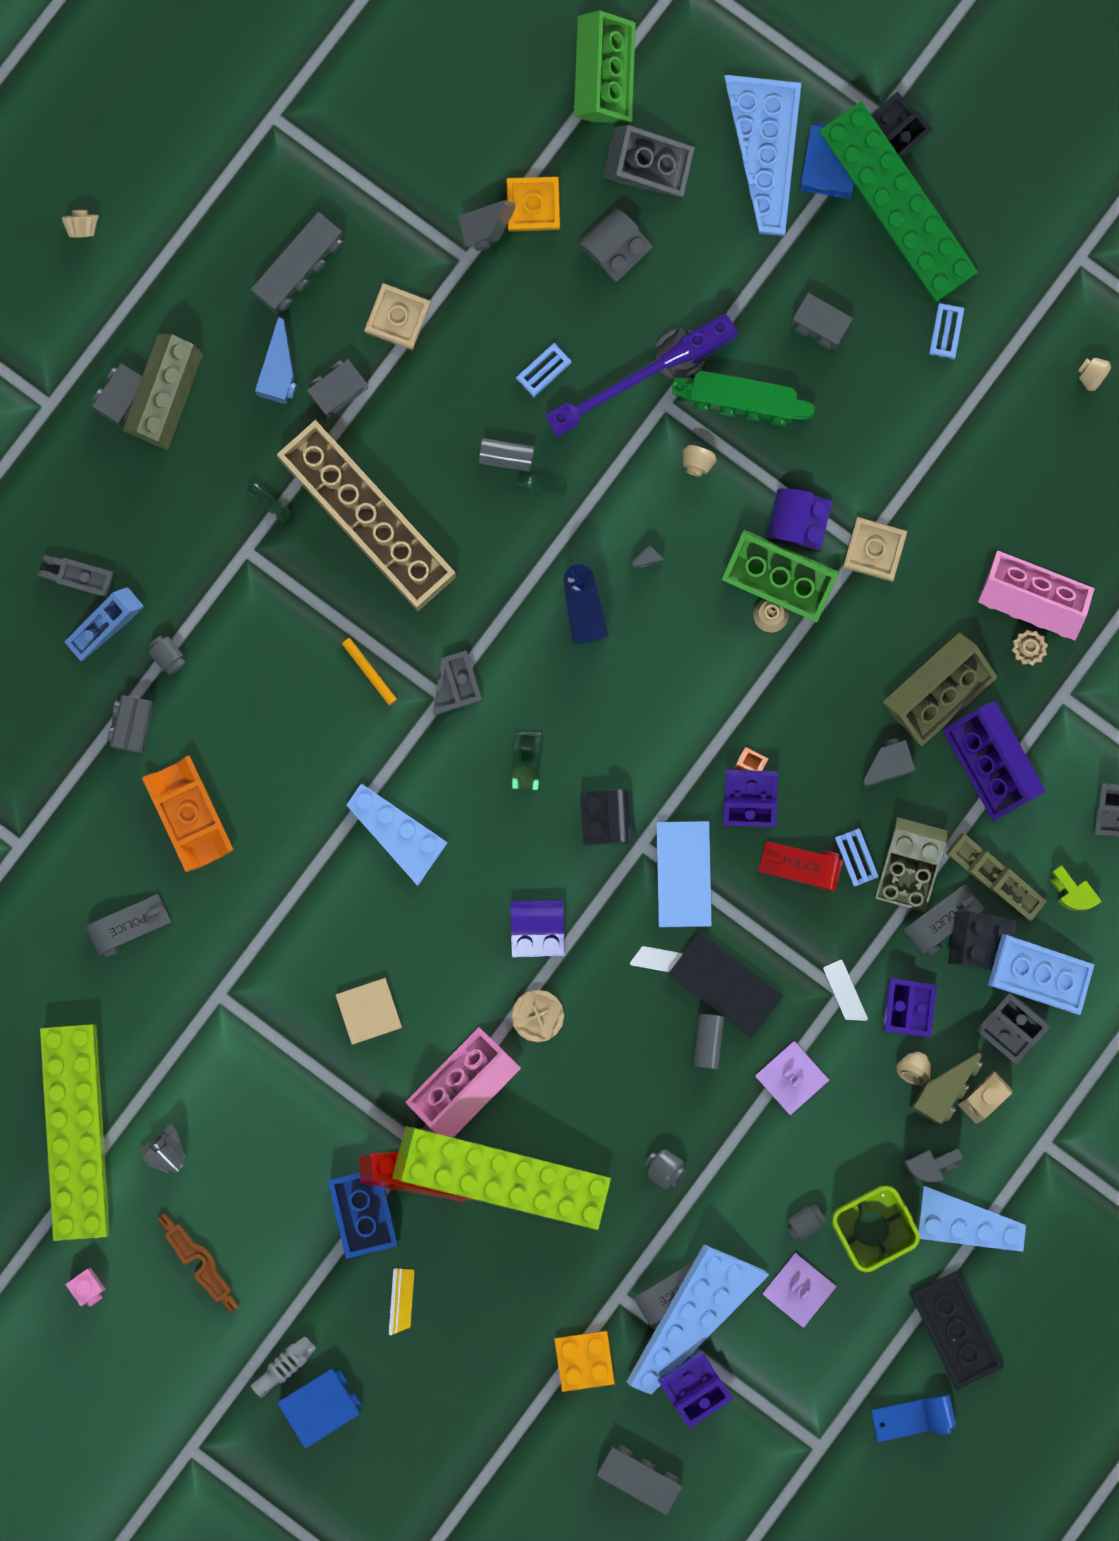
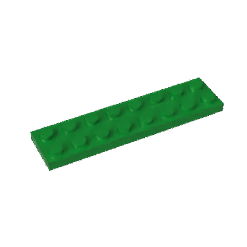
M862 101L818 131L934 302H937L978 273Z

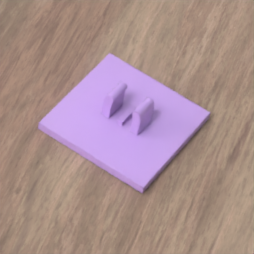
M795 1041L755 1075L789 1115L795 1112L829 1081Z
M795 1253L763 1292V1295L804 1328L837 1286Z

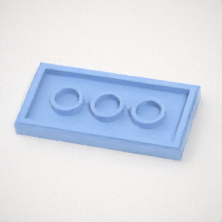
M709 821L657 822L659 927H711Z
M1002 934L988 985L1073 1014L1081 1015L1094 964Z

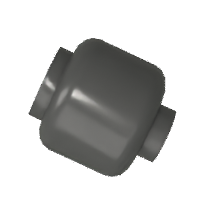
M661 1150L657 1154L652 1153L645 1164L648 1167V1179L664 1189H669L672 1186L677 1187L686 1174L683 1160L668 1150Z

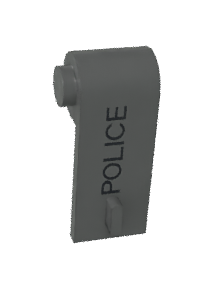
M964 884L906 927L904 932L922 955L927 952L931 956L942 948L940 942L952 934L956 911L980 913L985 908L968 885Z
M157 894L99 919L85 928L98 956L104 955L107 959L120 952L118 948L124 943L170 924L171 920Z
M694 1261L633 1298L649 1325L655 1324L656 1327L659 1325Z

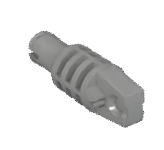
M303 1337L295 1344L293 1343L285 1349L284 1353L280 1354L279 1358H275L274 1362L268 1365V1370L251 1385V1388L258 1396L263 1398L275 1385L284 1383L286 1378H290L292 1373L298 1370L297 1368L302 1367L307 1358L316 1350L315 1346L306 1337Z

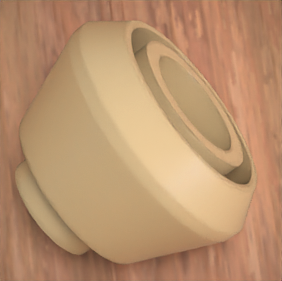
M1095 357L1091 361L1089 359L1084 361L1078 372L1081 373L1079 379L1088 391H1095L1111 369L1110 362Z
M688 445L683 449V466L687 468L686 472L690 475L701 477L702 474H707L717 461L713 452L702 447Z
M762 599L754 608L753 618L755 624L761 630L772 633L781 630L786 625L789 612L784 607Z
M921 1052L907 1054L896 1066L898 1075L910 1084L921 1086L930 1081L931 1064L928 1061V1057Z

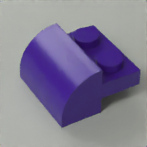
M777 489L766 539L788 546L795 545L816 552L821 551L832 501L814 496L813 493L802 490Z
M726 769L723 825L776 828L778 771Z
M563 899L511 901L512 957L565 956Z
M888 978L882 1031L931 1037L937 985Z
M702 1351L658 1380L689 1429L733 1400V1397Z

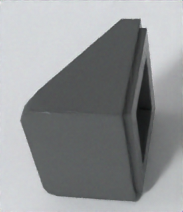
M648 546L632 561L631 568L634 570L659 564L664 559L651 546Z

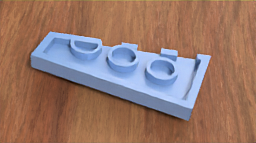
M363 784L359 786L347 803V807L415 884L419 886L448 843Z
M923 1186L918 1224L920 1239L1023 1252L1026 1225Z

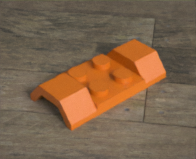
M190 755L170 767L142 777L185 872L201 868L234 850Z

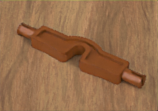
M166 1213L158 1218L157 1221L167 1232L164 1235L165 1238L172 1245L183 1264L187 1265L196 1258L202 1260L203 1265L194 1273V1278L209 1292L216 1302L221 1300L230 1313L237 1309L239 1305L229 1295L232 1291L231 1288L216 1271V1263L211 1253L203 1246L195 1244L180 1224L175 1226Z

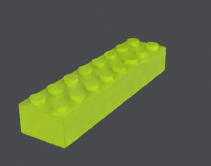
M92 1024L40 1028L53 1241L109 1237L110 1227L97 1026Z
M407 1126L404 1129L392 1176L393 1179L596 1230L599 1228L611 1178Z

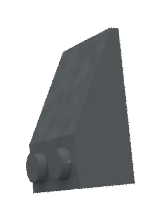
M630 125L615 127L603 178L628 186L683 197L695 147Z

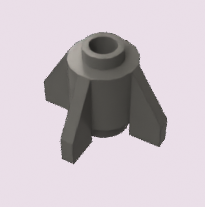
M171 1123L150 1143L148 1142L139 1147L143 1154L141 1157L148 1166L165 1173H176L185 1165L186 1155L183 1153L178 1132Z

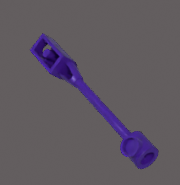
M724 313L680 338V341L662 355L661 359L575 407L565 403L546 414L545 417L558 438L580 425V416L666 367L670 368L692 360L693 364L737 340L739 338L738 333L729 316Z

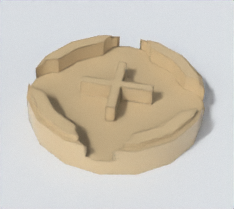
M529 991L519 997L513 1006V1026L518 1034L528 1041H548L557 1035L563 1025L564 1013L562 1005L548 991Z

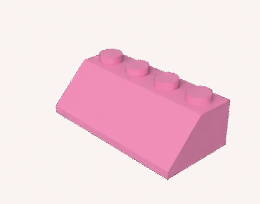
M997 551L978 603L990 609H996L1009 614L1013 618L1032 623L1038 628L1055 632L1061 637L1076 640L1086 619L1095 588Z
M478 1027L405 1103L436 1134L453 1138L521 1068Z

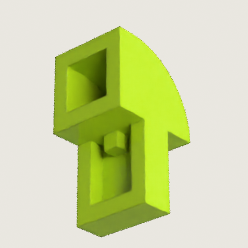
M1062 865L1050 873L1053 877L1051 882L1059 892L1064 891L1066 894L1058 900L1065 908L1072 911H1085L1102 902L1086 880L1077 886Z

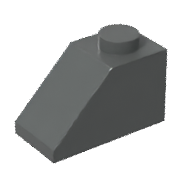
M503 200L458 216L465 246L481 251L490 248L491 243L499 241L516 209L515 204Z
M895 738L883 742L884 747L878 751L862 782L863 788L915 771L906 740L899 742V739Z

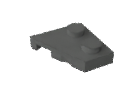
M467 650L441 659L433 708L434 716L482 701Z

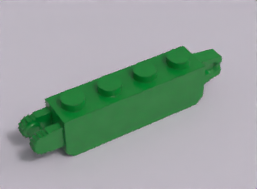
M702 370L695 374V378H675L672 387V395L689 400V405H694L696 410L708 412L710 409L720 410V414L725 416H735L736 413L745 415V419L751 421H760L761 418L771 420V424L777 426H786V423L791 424L792 419L811 420L815 412V407L812 403L796 399L797 393L794 388Z

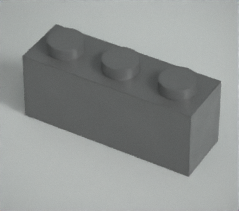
M620 1444L618 1448L611 1446L596 1475L667 1515L682 1489V1485L678 1483L680 1478L668 1471H665L664 1475L654 1470L656 1467L654 1463L645 1458L638 1461L631 1457L633 1454L631 1450Z

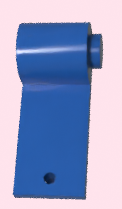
M950 1394L870 1410L877 1442L928 1431H936L937 1436L952 1433V1428L956 1427Z

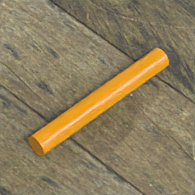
M351 638L346 639L342 643L344 648L387 704H393L397 698Z

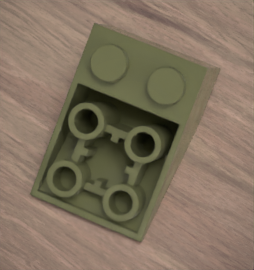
M897 817L875 899L926 912L946 846L947 830Z
M980 1053L973 1054L924 1084L911 1104L910 1109L935 1124H942L943 1121L948 1122L956 1109L952 1106L955 1100L962 1099L969 1088V1085L966 1084L968 1078L975 1076L983 1063L979 1060L982 1055Z

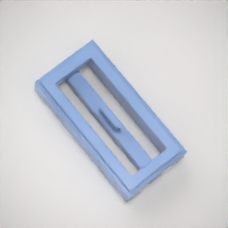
M938 304L929 355L955 359L964 308ZM943 310H946L947 316L941 348L936 349ZM957 312L951 351H946L952 314Z
M553 343L516 377V380L534 398L562 373L572 361ZM555 352L557 355L527 382L525 378ZM561 359L564 361L535 388L532 387Z
M860 828L835 837L853 887L879 877ZM854 836L858 840L871 875H866L852 839ZM846 839L862 877L861 879L857 880L842 841Z

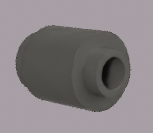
M159 636L149 644L151 647L148 651L149 655L161 670L167 672L169 676L179 671L186 664L183 660L184 655L169 637L163 639L162 636Z
M816 1205L812 1207L807 1206L787 1219L789 1225L786 1229L794 1240L799 1238L802 1242L822 1229V1225L827 1221Z

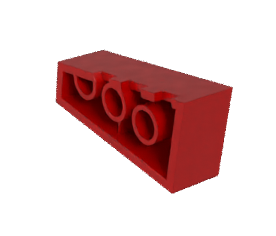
M399 1152L376 1153L358 1157L361 1184L403 1190L409 1193L429 1195L430 1197L451 1199L457 1202L473 1200L472 1198L393 1179L392 1176Z

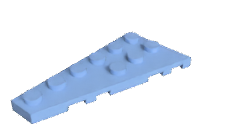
M724 75L758 232L760 234L785 236L801 83Z
M703 1245L626 1382L631 1387L652 1394L660 1386L658 1380L680 1366L769 1274L756 1266Z

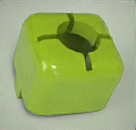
M889 1186L877 1187L837 1208L831 1215V1225L852 1265L862 1272L873 1271L913 1250L920 1241V1235L911 1214L898 1192ZM857 1204H861L865 1213L877 1212L885 1219L897 1213L900 1214V1217L887 1223L888 1235L882 1242L888 1254L887 1256L883 1255L878 1245L867 1246L861 1243L859 1239L849 1244L847 1243L848 1239L856 1235V1222L862 1216Z

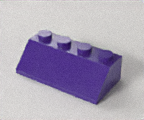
M996 700L976 709L943 729L946 738L992 821L1046 793Z

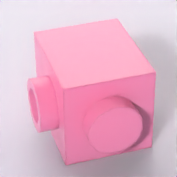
M91 1268L65 1284L80 1306L88 1304L91 1307L103 1298L100 1294L106 1290Z

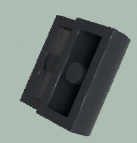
M898 91L871 114L900 158L933 130L917 110L914 111Z
M615 789L580 793L583 846L636 843L632 790Z

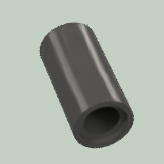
M483 438L479 464L530 472L534 446Z
M698 1014L693 1067L719 1069L725 1017Z

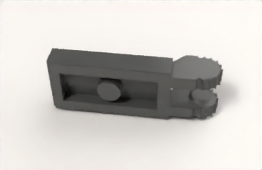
M48 555L43 556L42 561L46 564L61 567L58 575L45 570H39L38 577L56 582L62 586L107 598L114 572L66 558L62 560Z

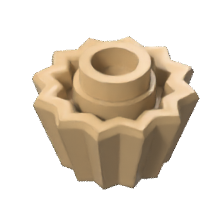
M87 210L72 211V216L62 217L68 236H94L98 215H88Z
M1026 630L1024 633H1018L1017 639L1013 640L1014 647L1011 651L1015 653V659L1021 660L1023 665L1029 663L1033 666L1036 662H1042V658L1047 655L1046 648L1048 644L1044 642V636H1040L1037 631L1030 632Z

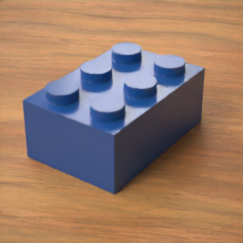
M360 1173L328 1180L346 1259L399 1246L386 1188L361 1184Z

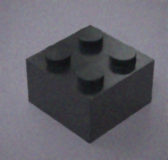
M956 911L948 964L992 972L1002 934L1014 937L1016 920L970 911Z

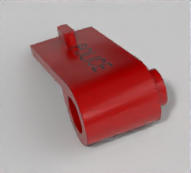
M766 841L758 872L807 883L820 889L835 892L843 860L839 859V854L830 851H824L822 855Z

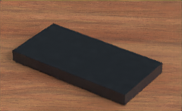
M700 932L668 973L670 977L725 1017V1019L750 1038L753 1037L783 997V995Z
M957 1270L909 1293L956 1390L1004 1367Z

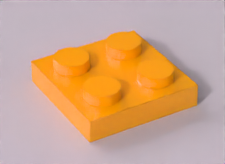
M558 177L507 178V200L514 203L516 208L508 222V231L560 230Z
M607 1331L555 1338L562 1392L615 1384Z

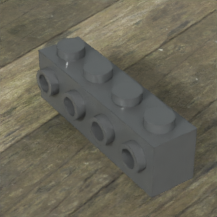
M318 212L252 287L253 296L276 315L280 310L284 312L292 303L291 297L297 290L301 292L308 285L310 275L314 271L318 273L326 264L325 258L330 252L334 254L342 246V231Z

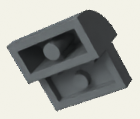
M617 208L608 213L578 242L579 246L595 263H598L613 282H617L653 248L638 230L639 227Z
M1100 783L1096 798L1097 809L1094 834L1119 836V785Z
M1009 992L994 1007L993 1011L979 1025L976 1031L1017 1065L1051 1026L1013 993Z
M952 1149L933 1158L930 1150H925L902 1161V1164L907 1173L913 1178L924 1182H937L943 1180L939 1169L942 1172H947L959 1166L958 1160L963 1157L959 1149Z

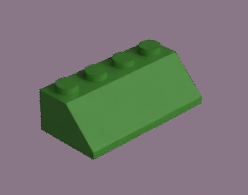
M603 11L578 16L574 117L591 122L632 123L636 22Z
M744 530L722 580L818 622L840 572Z

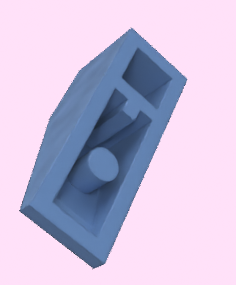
M278 317L255 392L257 396L287 405L288 399H293L297 384L294 383L284 319Z
M128 587L113 592L71 634L65 643L77 658L83 661L123 628L144 606Z

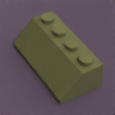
M172 334L157 335L124 425V432L162 449L169 450L203 353L194 344Z
M959 632L886 698L883 703L894 719L922 747L998 677L977 645Z

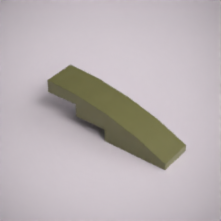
M961 833L945 852L964 870L1030 922L1047 902L1013 871L1002 865L989 852L979 847L964 833Z

